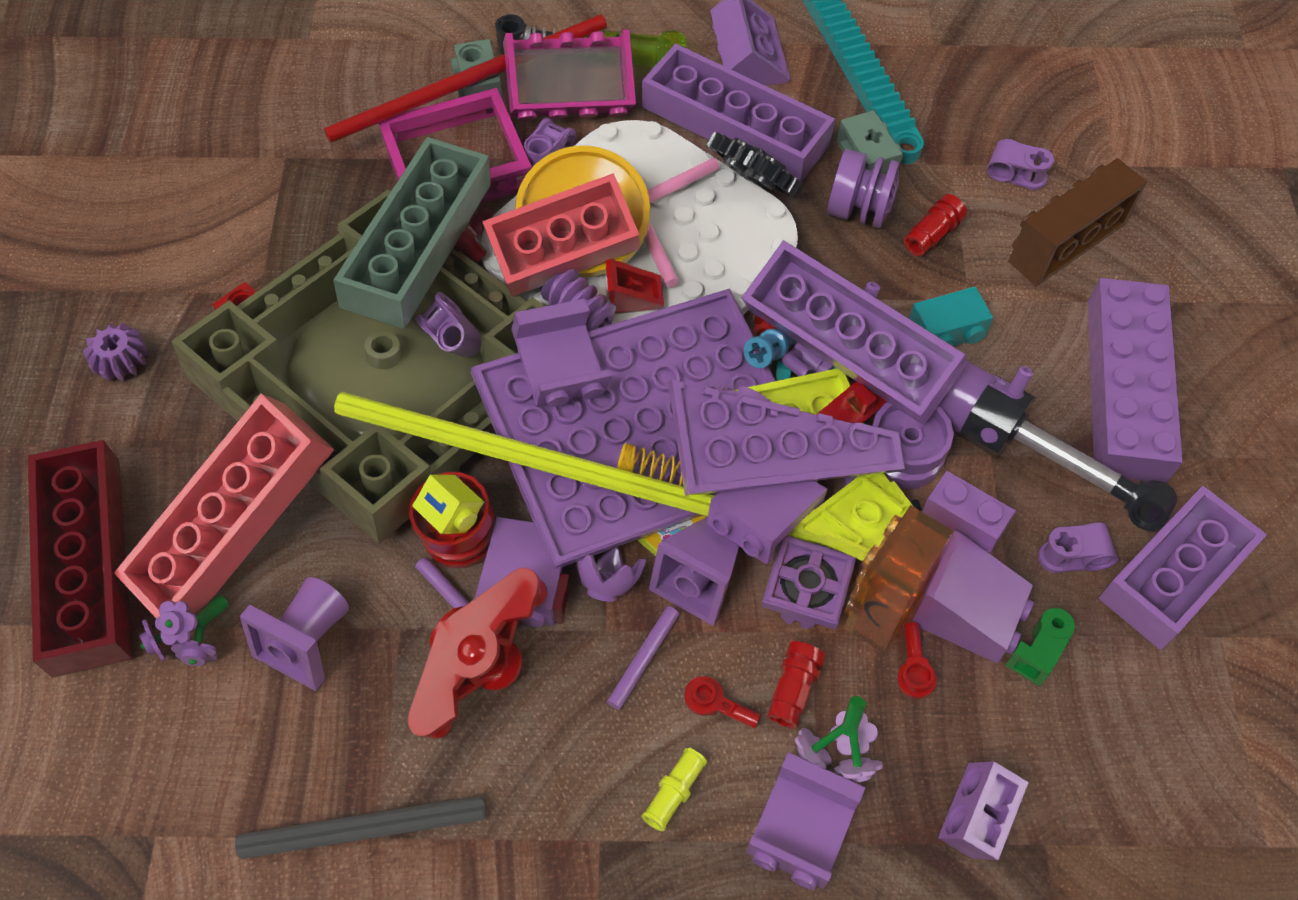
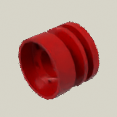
M443 472L438 474L456 475L484 501L477 514V520L466 533L441 534L412 506L426 483L425 481L417 488L410 502L409 517L413 529L427 553L437 563L449 568H467L478 564L486 558L496 522V515L486 491L474 477L461 472Z

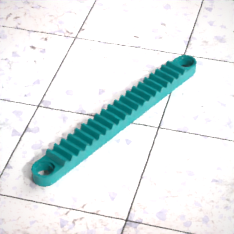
M802 0L865 111L874 110L879 119L887 125L888 133L895 143L899 145L907 143L915 148L912 151L902 149L903 157L900 163L912 164L917 162L921 156L924 141L915 126V118H910V110L905 109L904 100L900 101L899 91L895 92L894 83L890 84V76L885 75L884 66L880 67V59H875V51L870 50V43L866 42L865 34H861L860 26H856V19L851 18V11H847L846 2L842 3V0Z

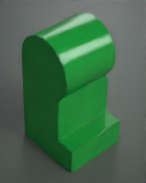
M1060 608L1046 610L1033 627V640L1030 646L1021 641L1005 666L1040 687L1051 674L1074 633L1075 623L1072 616Z

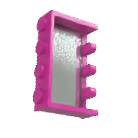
M623 30L619 37H604L603 32L597 31L591 33L589 38H573V33L565 32L560 35L559 39H543L541 33H534L529 36L528 40H513V34L506 33L503 47L510 117L518 116V120L521 121L537 119V115H549L550 119L567 118V114H579L580 118H592L598 116V113L609 112L611 117H620L627 115L636 105L629 30Z

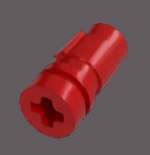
M943 195L928 210V215H925L904 237L903 241L907 250L915 256H922L929 249L933 248L946 233L953 231L966 218L967 209L964 203L955 195Z
M792 641L789 643L785 654L786 659L783 660L781 665L783 674L779 678L767 718L780 726L797 729L800 717L804 713L812 691V683L818 681L819 670H822L826 654L808 643Z

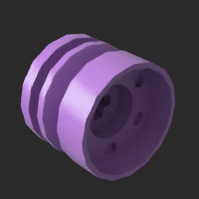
M846 148L832 187L827 215L848 220L854 208L858 207L861 208L860 224L865 225L869 212L873 211L876 213L872 227L880 229L883 221L891 212L899 185L900 162L892 160L887 174L881 173L884 158L878 157L873 169L869 170L866 169V153Z

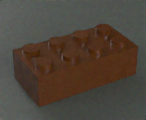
M1116 158L1106 166L1103 164L1098 166L1090 177L1084 181H1076L1065 194L1060 197L1058 195L1052 197L1044 208L1037 213L1035 211L1030 212L1020 224L1022 229L1012 244L1013 251L1008 262L1037 287L1126 225L1147 181L1119 158Z

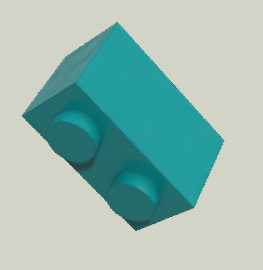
M974 286L914 303L909 319L951 346H957L967 342L969 344L977 343L985 338L993 316L978 289Z

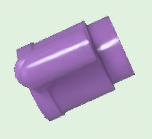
M799 343L781 359L782 363L797 376L831 370L834 367Z

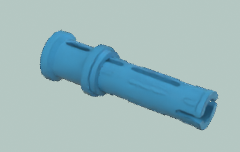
M768 329L760 336H755L744 345V356L751 366L764 368L771 364L773 360L782 358L787 353L788 348L798 342L780 330ZM755 350H760V352L753 354Z

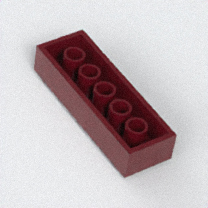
M104 440L28 455L33 662L53 678L131 660L128 588L114 574L126 559L120 463L118 458Z

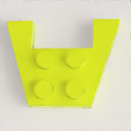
M884 473L857 476V478L819 507L812 510L793 530L870 564L916 526L920 514L896 482H890Z

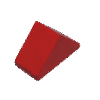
M611 258L605 261L610 303L616 306L615 313L652 310L664 307L661 275Z

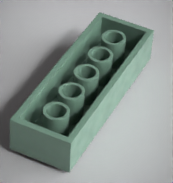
M426 137L333 279L339 308L402 329L406 328L491 185L488 155Z

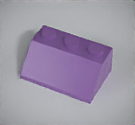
M722 0L710 10L713 20L712 28L717 37V49L721 55L723 66L763 85L784 84L791 80L772 15L752 0Z

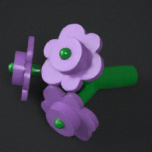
M218 595L196 614L188 612L189 606L185 601L177 603L173 601L163 602L159 608L160 616L155 620V626L161 633L155 636L146 619L143 620L142 623L146 632L139 635L142 641L141 648L146 649L149 656L157 653L160 660L164 661L166 660L164 652L159 644L163 641L167 645H172L171 650L176 653L175 656L187 665L201 666L207 660H217L216 647L210 644H202L206 625L228 607L227 600ZM196 628L194 640H190V631Z

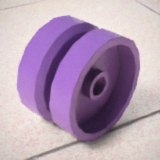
M886 402L876 413L873 426L899 433L905 469L887 472L884 475L890 482L895 481L900 489H916L931 483L941 472L945 458L951 448L954 436L951 420L944 410L938 406L927 422L922 425L889 402Z

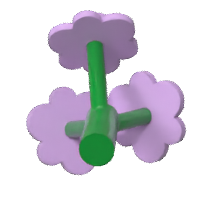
M859 696L851 697L847 710L840 712L836 716L837 726H834L830 733L822 739L817 736L814 737L807 728H802L799 731V736L795 738L800 758L826 769L832 763V760L824 748L835 740L837 741V749L842 755H852V759L839 762V766L834 768L835 773L842 774V777L852 782H863L871 779L872 775L876 773L875 771L883 768V764L881 761L871 760V758H861V754L868 752L869 743L875 741L878 736L876 726L868 722V717L864 713L866 701Z

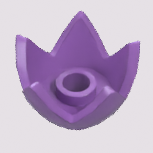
M618 546L608 550L596 563L593 555H587L583 560L578 561L579 576L582 584L588 588L587 594L597 600L613 602L617 596L624 595L637 582L645 566L646 559H639L632 568L624 565Z

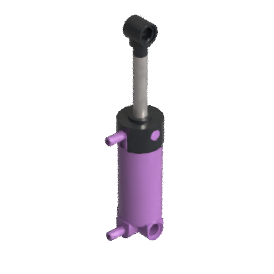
M868 282L864 291L876 298L880 286L875 282ZM966 360L967 367L938 405L951 420L953 431L959 433L960 437L996 458H999L1009 444L1011 445L1016 439L1125 502L1126 504L1123 508L1128 510L1130 520L1138 528L1145 531H1156L1165 526L1177 503V494L1170 485L1157 480L1148 482L1141 480L1137 484L1026 421L1029 417L1028 412L1036 398L1024 391L1033 375V371L1029 367H1020L1012 383Z

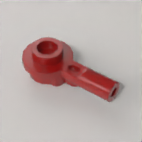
M911 622L904 625L907 659L898 671L897 683L905 695L921 699L932 694L936 688L937 677L935 671L929 665V660L924 658L922 654L920 624Z
M707 676L696 677L685 688V704L694 714L714 716L719 712L753 729L756 728L761 714L725 698L722 687L713 678Z

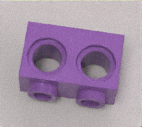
M994 761L968 763L938 838L972 859L999 860L1028 782Z

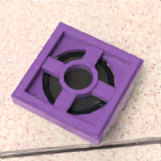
M786 536L780 542L761 607L780 612L781 618L787 624L798 621L801 628L807 629L814 627L816 623L836 630L856 558L844 552Z

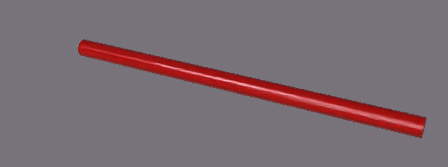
M600 14L546 36L543 39H559L560 35L565 32L573 33V38H585L593 32L607 29V23L604 16ZM505 54L323 128L328 141L333 143L506 71ZM542 55L515 56V66Z

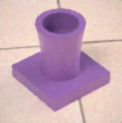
M308 577L304 580L295 598L279 620L249 605L240 615V620L251 656L317 691L325 680L317 641L331 626L348 613L349 606L336 589L326 582L313 577Z

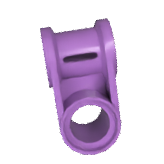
M544 118L538 128L524 142L525 153L531 167L545 156L557 150L573 146L576 139V130L570 127L565 129L554 124L552 119Z
M1003 139L997 142L987 166V173L992 179L1000 182L1022 186L1028 190H1039L1047 183V171L1052 167L1054 157L1051 152L1044 148L1018 143L1012 139ZM1038 157H1041L1040 164L1036 165ZM1034 172L1036 175L1034 180L1031 181L1032 173Z
M438 292L434 296L435 301L425 313L418 314L415 317L416 322L433 338L442 350L461 357H472L481 347L480 333L449 297ZM461 334V340H460L459 343L457 344V339H458L459 335Z
M1101 522L1082 526L1055 528L1049 534L1048 542L1042 545L1038 552L1039 563L1045 570L1051 573L1082 570L1098 571L1109 568L1118 562V556L1108 527L1105 523Z

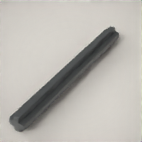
M474 796L242 833L236 836L235 850L239 858L246 859L481 821L486 818V804L482 796Z

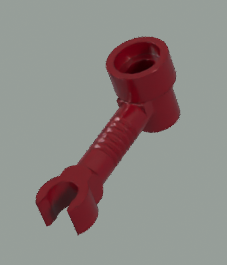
M485 205L482 206L478 214L472 215L470 219L472 225H466L453 247L456 251H462L465 256L475 263L480 261L487 253V249L480 243L484 230L483 221L492 218L493 214Z

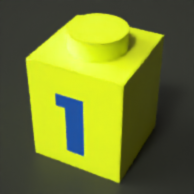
M430 475L412 506L441 534L466 533L475 524L477 514L484 501L456 475Z

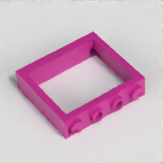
M493 88L411 110L378 123L397 181L406 169L396 144L397 142L496 116L515 161L490 168L491 185L480 203L518 193L524 177L532 167L498 89Z

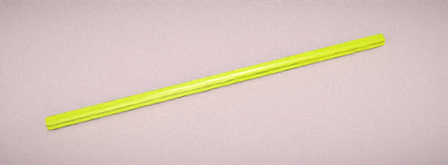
M345 392L338 394L334 404L335 413L704 516H708L710 501L715 496L709 493L685 496L684 487ZM792 530L787 535L837 550L795 530ZM891 545L872 562L912 573L918 568L919 563L906 561L902 556L919 559L920 554L914 550Z

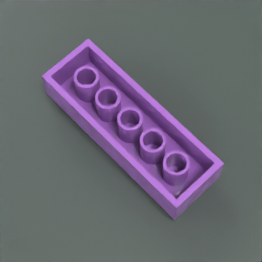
M675 44L642 80V108L708 140L715 131L727 136L731 140H734L736 137L749 145L761 148L775 160L785 165L786 171L801 182L831 144L835 118L678 44Z
M784 240L741 297L749 311L858 383H863L867 389L922 425L927 422L967 367L966 355Z
M1100 278L1088 300L1094 460L1128 479L1157 480L1167 483L1183 463L1169 285Z

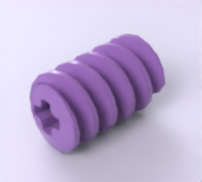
M572 268L564 273L552 276L542 287L541 296L550 305L586 299L590 310L586 321L587 331L612 324L616 306L613 303L606 304V296L602 294L597 295V288L592 285L588 286L586 278H578L579 272L576 269Z

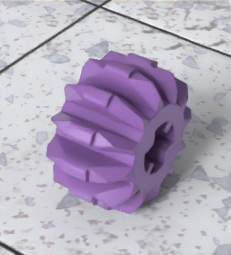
M109 322L106 330L96 329V337L86 338L88 347L83 350L84 357L89 363L88 366L92 372L97 374V376H102L108 382L115 377L123 382L125 376L129 373L137 376L136 368L146 366L145 356L149 353L140 332L136 331L135 328L130 329L124 322L117 328Z

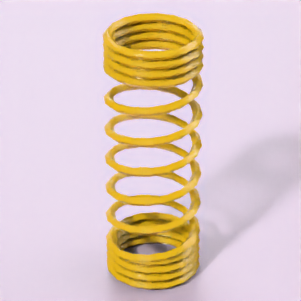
M624 443L617 468L633 472L643 451L640 475H643L646 465L653 454L649 476L653 478L657 465L663 456L659 480H663L667 467L672 460L669 483L673 482L680 466L679 461L675 467L674 456H671L665 465V454L662 453L655 463V451L652 450L645 460L646 450L643 447L635 458L636 445ZM681 472V478H680V482H679V485H680V486H682V484H683L682 472Z

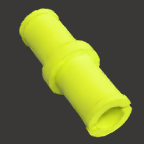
M684 749L682 756L669 776H663L659 782L660 790L647 810L641 815L648 825L658 831L666 829V825L680 803H685L691 795L689 789L703 767L707 765L706 758L694 749Z

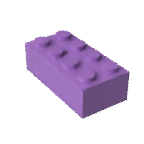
M1202 486L1118 574L1098 599L1158 649L1162 650L1184 628L1267 534L1206 487Z

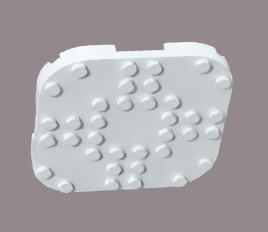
M626 120L603 124L575 145L600 147L623 157L640 174L647 190L714 158L674 131L654 121ZM717 160L719 164L718 170L650 203V223L679 279V283L676 286L669 288L661 276L664 307L660 309L730 288L744 315L749 309L741 297L781 242L784 240L795 248L797 247V227L787 207L775 196L744 179L736 171ZM517 195L495 213L493 217L514 210ZM484 229L481 244L487 249V253L482 258L483 269L506 285ZM643 241L640 249L626 264L661 275L645 241ZM607 273L595 277H586L588 286H595L597 288V295L602 294L606 296V304L610 303ZM543 286L519 294L526 301L533 297L544 306H550L549 302L541 296ZM660 309L615 313L612 324Z

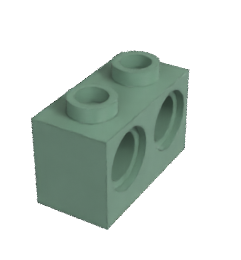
M490 39L454 45L456 58L450 59L453 74L493 59L494 54ZM499 74L458 90L459 98L497 88L503 100Z

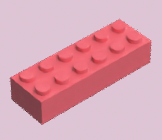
M260 394L114 574L156 619L160 616V605L165 601H173L175 603L185 601L189 606L188 612L196 614L210 602L334 449L285 403Z

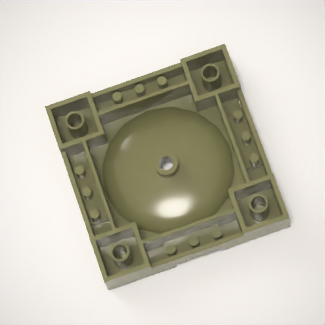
M388 189L338 224L339 234L245 301L237 306L230 300L171 341L184 375L236 421L240 420L260 394H264L285 403L322 437L334 451L308 483L378 544L383 542L410 518L411 499L417 488L430 475H438L443 472H460V466L476 452L336 414L334 404L340 392L349 393L496 434L471 376V367L519 353L512 333L515 312L545 307L533 297L528 301L519 295L511 297L506 285L463 253L453 248L405 329L339 308L333 279L391 191ZM438 292L449 297L480 333L481 347L472 357H461L442 350L433 338L416 322L415 317L418 314L425 313L435 301L434 296ZM461 334L459 335V337H458V339H457V344H458L459 341L461 340Z

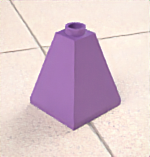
M708 517L661 541L657 549L649 590L714 626L719 617L739 546L727 537L716 533L708 525Z

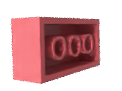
M614 173L483 221L488 239L511 297L545 285L552 276L558 273H564L572 268L580 272L604 263L609 258L615 259L640 249L639 232Z

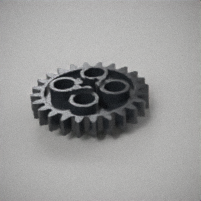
M714 131L705 145L712 152L723 158L724 164L735 170L738 175L772 192L777 189L783 194L785 193L790 197L796 198L804 185L798 178L786 171L785 165L775 160L761 148L749 145L739 138L735 137L734 140H731L727 136Z

